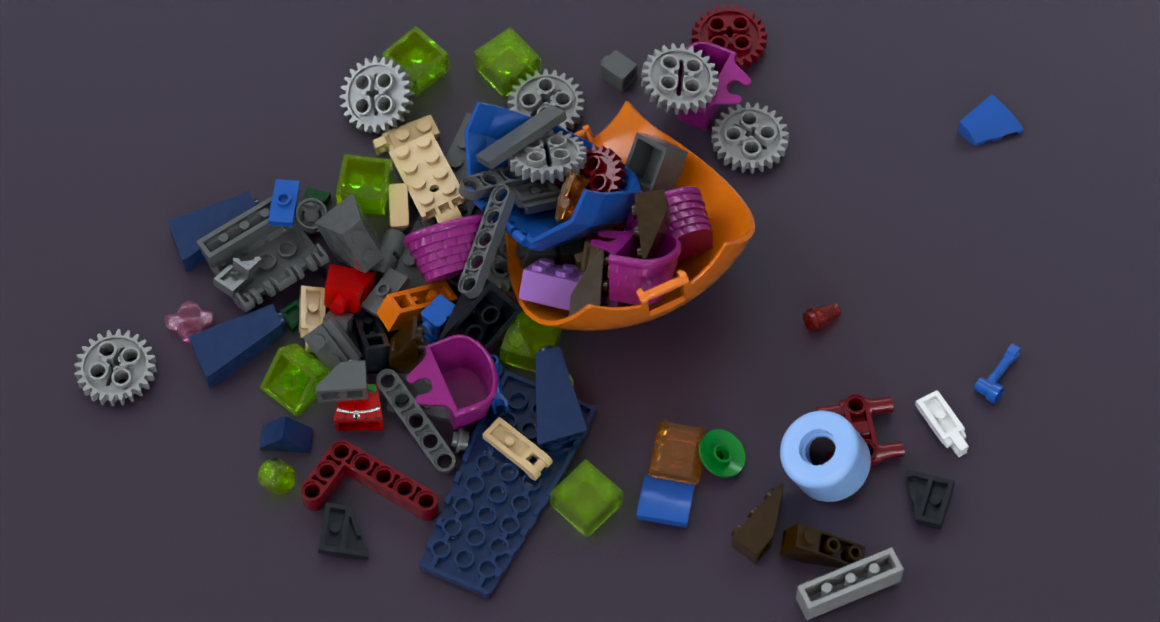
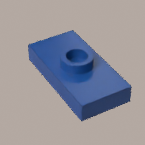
M275 180L268 218L269 225L294 226L301 186L300 181Z

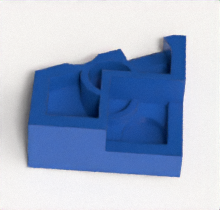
M991 94L959 121L957 132L971 144L978 146L985 144L989 140H1001L1004 135L1015 132L1017 135H1020L1024 128L1011 111Z

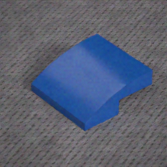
M645 475L636 519L687 528L695 483Z

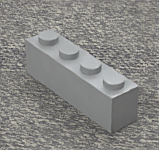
M891 547L797 586L796 600L806 620H809L901 582L904 569Z

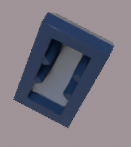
M283 416L263 425L260 450L310 453L313 428Z

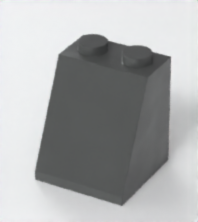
M353 194L349 195L315 222L337 261L366 273L383 259L377 234Z

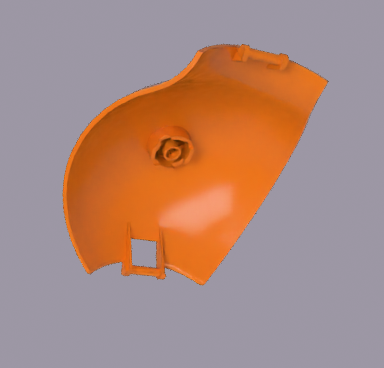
M626 101L613 121L596 137L593 138L588 124L574 134L583 139L587 138L589 142L598 147L603 145L607 149L610 148L621 157V162L626 164L637 132L658 136L688 152L676 188L689 186L700 189L713 232V249L678 262L671 280L645 292L642 288H639L636 293L640 305L629 304L628 307H602L588 304L577 313L569 316L568 310L519 299L523 270L525 268H521L520 258H517L516 255L518 242L506 232L507 265L513 291L519 305L532 320L551 327L566 330L595 331L630 327L666 315L696 298L731 267L755 232V221L750 209L735 189L712 167L682 144L651 124L630 102ZM612 227V228L607 229V230H605V231H616V230H614L613 227ZM598 234L586 238V240L597 239L606 242L615 240L609 237H601ZM667 293L662 300L654 304H648V301Z

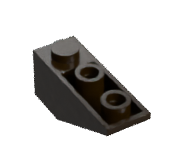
M665 189L634 194L635 204H632L631 208L634 220H638V225L634 226L636 241H640L641 247L637 248L638 259H656L670 227L669 202Z
M599 248L570 295L569 316L577 313L588 304L609 307V304L606 303V293H609V278L607 276L610 253Z
M413 316L390 339L389 365L390 369L396 373H410L425 358L423 326H418L417 316Z
M782 482L776 489L772 487L766 493L765 501L760 506H754L749 512V519L743 525L739 523L731 533V547L754 565L772 547L784 491V484Z
M799 522L783 531L780 555L802 563L843 568L864 559L865 546Z

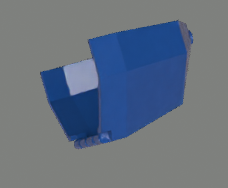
M477 101L464 131L467 176L491 170L479 163L475 155L532 117L497 105ZM558 125L551 129L554 134L563 131L564 136L571 133L572 138L579 137ZM579 137V142L583 141L584 147L591 150L594 144ZM544 146L545 154L548 155L547 147ZM505 160L495 168L508 165V160ZM625 166L623 170L627 175L622 179L626 181V184L620 186L622 191L597 192L584 189L571 218L565 215L559 208L526 215L525 209H520L514 203L504 231L523 247H528L530 250L544 251L596 235L599 231H605L624 223L632 211L631 205L635 204L634 194L642 193L636 174ZM505 175L509 179H515L512 176ZM485 181L489 184L496 185L494 182ZM468 186V189L476 190L475 188ZM507 192L500 196L499 202L506 198ZM490 196L474 200L473 203L485 212ZM499 214L492 218L494 222L498 220Z

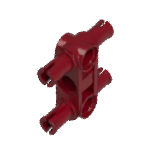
M851 394L846 399L839 401L838 404L816 407V411L837 413L853 425L868 445L871 455L870 469L874 465L880 464L884 459L902 458L905 456L902 441L881 445L877 442L872 421V414L894 412L892 396L869 399V397H863L860 394ZM857 407L860 409V411L855 412L852 411L850 408ZM835 451L826 452L827 462L834 456Z

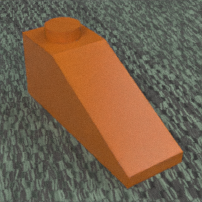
M445 280L387 294L377 311V315L388 332L401 329L413 316H417L418 322L421 321V312L428 305H431V302L438 295H443L452 303L457 302L458 298Z

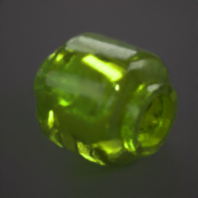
M268 459L261 465L258 471L259 484L273 494H285L295 484L296 473L294 468L281 459Z

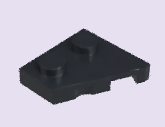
M907 470L906 477L916 524L941 529L953 494L955 480Z
M326 502L318 553L367 560L369 553L362 541V534L359 526L356 524L352 506Z

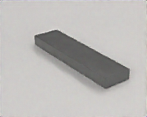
M553 105L548 106L476 154L477 161L490 169L495 168L567 119L565 111Z

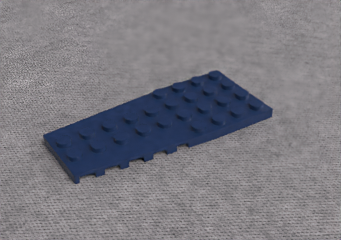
M507 370L500 381L503 396L508 401L509 411L507 413L505 406L499 405L496 407L497 414L495 415L491 403L486 416L479 420L462 458L461 467L454 477L451 491L446 496L441 515L436 520L431 539L426 544L423 558L419 561L420 570L485 598H490L564 478L584 439L581 438L543 449L551 457L553 463L541 471V476L537 480H532L525 471L485 441L482 434L498 417H501L536 445L535 382ZM577 399L588 431L597 413V407ZM533 456L529 460L531 464L537 461Z

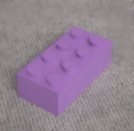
M540 258L523 270L519 299L569 311L570 295L585 271L578 270V266L573 264H563L561 266L554 264V261L551 259ZM606 293V303L609 304V307H628L629 303L609 300L610 293Z

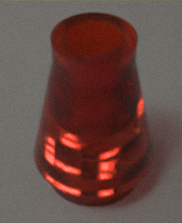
M835 302L829 305L808 308L807 312L803 314V321L810 331H819L835 318L841 316V309Z

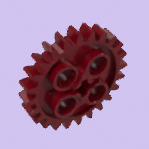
M728 4L725 5V9H721L716 5L715 12L708 9L707 15L700 14V21H695V28H692L691 44L706 41L737 52L735 63L743 71V65L751 68L752 61L758 63L759 56L764 55V49L767 46L766 26L761 24L760 17L754 19V11L747 14V7L740 11L737 4H735L733 9H730Z
M593 145L590 150L586 147L587 163L584 164V169H580L579 174L572 173L573 178L565 176L564 181L554 182L563 192V196L569 198L568 205L559 208L569 218L572 217L584 189H592L597 192L622 191L620 186L626 184V181L622 179L627 175L623 170L625 164L621 162V157L610 148L607 149L603 145L598 148L596 145Z

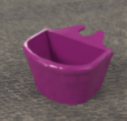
M705 41L695 42L685 49L688 50L691 46H694L693 52L697 53L699 50H702L701 57L709 56L708 64L715 63L714 71H718L717 79L719 80L716 95L713 96L711 103H706L705 109L698 107L697 113L693 112L690 108L688 115H685L683 109H679L677 118L682 122H686V124L707 131L720 105H737L741 103L742 98L739 95L728 92L732 82L735 81L744 86H749L751 79L735 63L737 52ZM679 62V71H678L679 79H678L677 92H676V94H677L678 96H680V88H681V84H682V83H681V74H682V69H683V63H682V62Z
M684 186L665 191L669 202L671 224L667 233L676 237L682 246L678 262L713 249V232L700 189ZM632 211L626 218L625 231L632 230L634 226L638 225V220H634Z
M472 215L445 221L406 235L404 245L409 249L410 256L413 257L414 264H417L418 271L421 272L426 285L462 275L483 215ZM487 238L483 242V246L487 245ZM483 259L478 260L475 268H478L483 263Z
M634 229L629 231L598 232L599 236L615 239L614 241L590 240L591 245L610 253L608 259L609 300L640 305L636 293L639 288H642L645 292L673 278L682 248L681 242L676 237L667 233L656 259L645 260L638 259L637 248L641 247L640 241H636ZM667 293L648 301V304H654L662 300Z
M462 334L453 335L428 344V346H423L425 358L407 375L406 379L410 384L420 379H427L432 383V389L427 394L418 395L416 403L418 405L443 406L453 430L476 422L486 416L496 396L498 374L494 360L479 341Z

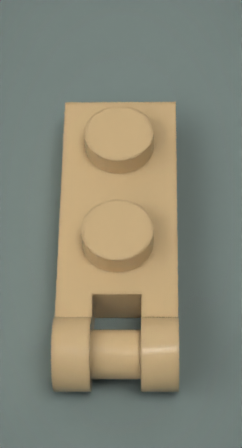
M498 417L482 434L485 441L525 471L532 480H537L541 476V471L553 463L548 454L501 417ZM532 456L537 459L534 464L529 462Z

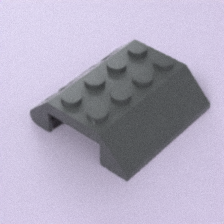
M272 196L196 241L215 276L228 265H232L233 258H239L240 261L254 260V257L262 258L259 268L232 298L236 305L245 312L255 307L254 303L258 305L263 303V295L267 294L272 297L276 295V291L281 292L297 282V278H304V270L309 269L314 272L318 269L317 265L322 267L330 262L328 255L318 243L315 246L303 229L299 227L296 220H294L293 227L269 225L268 218Z

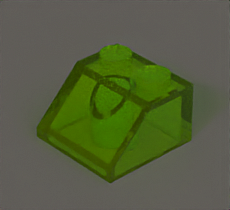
M294 343L279 347L259 388L294 416H299L317 397L315 387L332 370L300 345Z

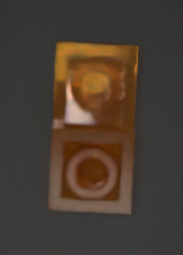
M569 171L559 194L555 220L564 223L571 219L583 190L586 189L590 182L587 177L574 171Z

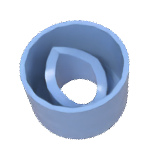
M830 411L807 413L796 419L788 427L781 441L780 458L786 474L805 494L813 499L823 502L843 500L854 494L863 485L869 474L871 455L866 441L847 419L837 413ZM817 437H825L832 440L836 445L834 456L823 465H812L809 456V447L812 441Z

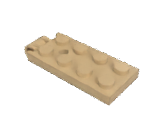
M432 132L389 151V155L402 181L407 184V190L424 222L434 217L437 223L462 218L457 206L468 202V200L459 194L460 184Z

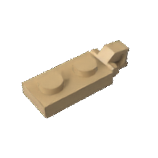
M430 114L383 133L381 137L373 140V147L377 155H380L430 132L433 133L435 139H438L440 132Z
M301 285L299 290L300 338H303L307 333L323 323V317L325 316V288ZM305 341V352H313Z

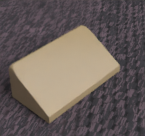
M389 184L391 229L403 232L409 226L407 184Z

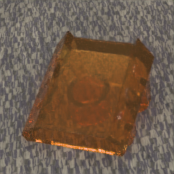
M667 420L660 422L657 427L648 475L697 485L702 469L699 443L707 431L702 426L671 423Z

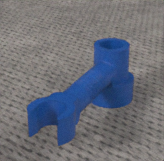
M1012 343L988 379L980 377L974 386V390L986 396L985 399L989 402L996 404L1005 390V387L997 382L1008 367L1018 359L1021 354L1019 353L1021 347Z
M491 354L490 356L494 360L498 374V387L492 402V410L496 415V407L503 405L508 413V401L503 396L500 381L504 375L503 366L499 362L498 356Z

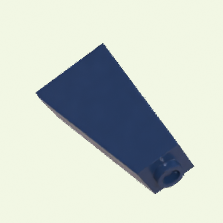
M250 191L167 220L171 236L186 271L193 269L206 260L196 243L197 240L259 204L257 198L253 200Z
M273 304L189 336L192 348L209 388L221 382L284 336L282 326L286 325L285 319L281 311L276 312Z
M552 345L545 346L535 353L536 446L541 450L581 439L587 435V427L560 346L554 348Z

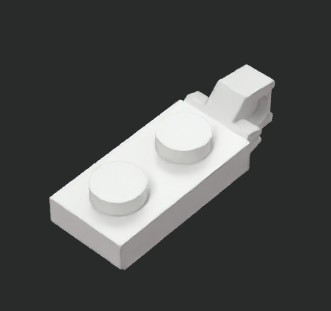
M936 390L918 399L915 402V406L946 448L951 446L958 457L967 454L969 446L964 440L967 437L964 432L965 428L939 391Z

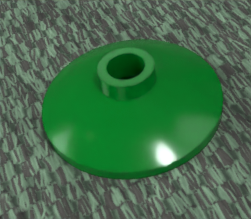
M714 429L707 432L699 443L700 459L704 466L714 475L729 478L737 475L743 469L746 459L745 451L739 439L732 433L722 429Z

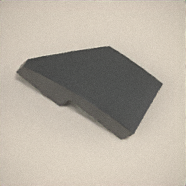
M254 257V260L246 261L233 258V264L228 265L213 279V286L233 298L235 293L241 290L259 268L262 258Z

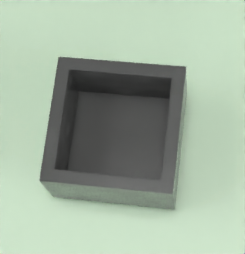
M637 132L625 166L636 174L643 191L648 192L659 189L667 191L676 188L688 152L658 136Z

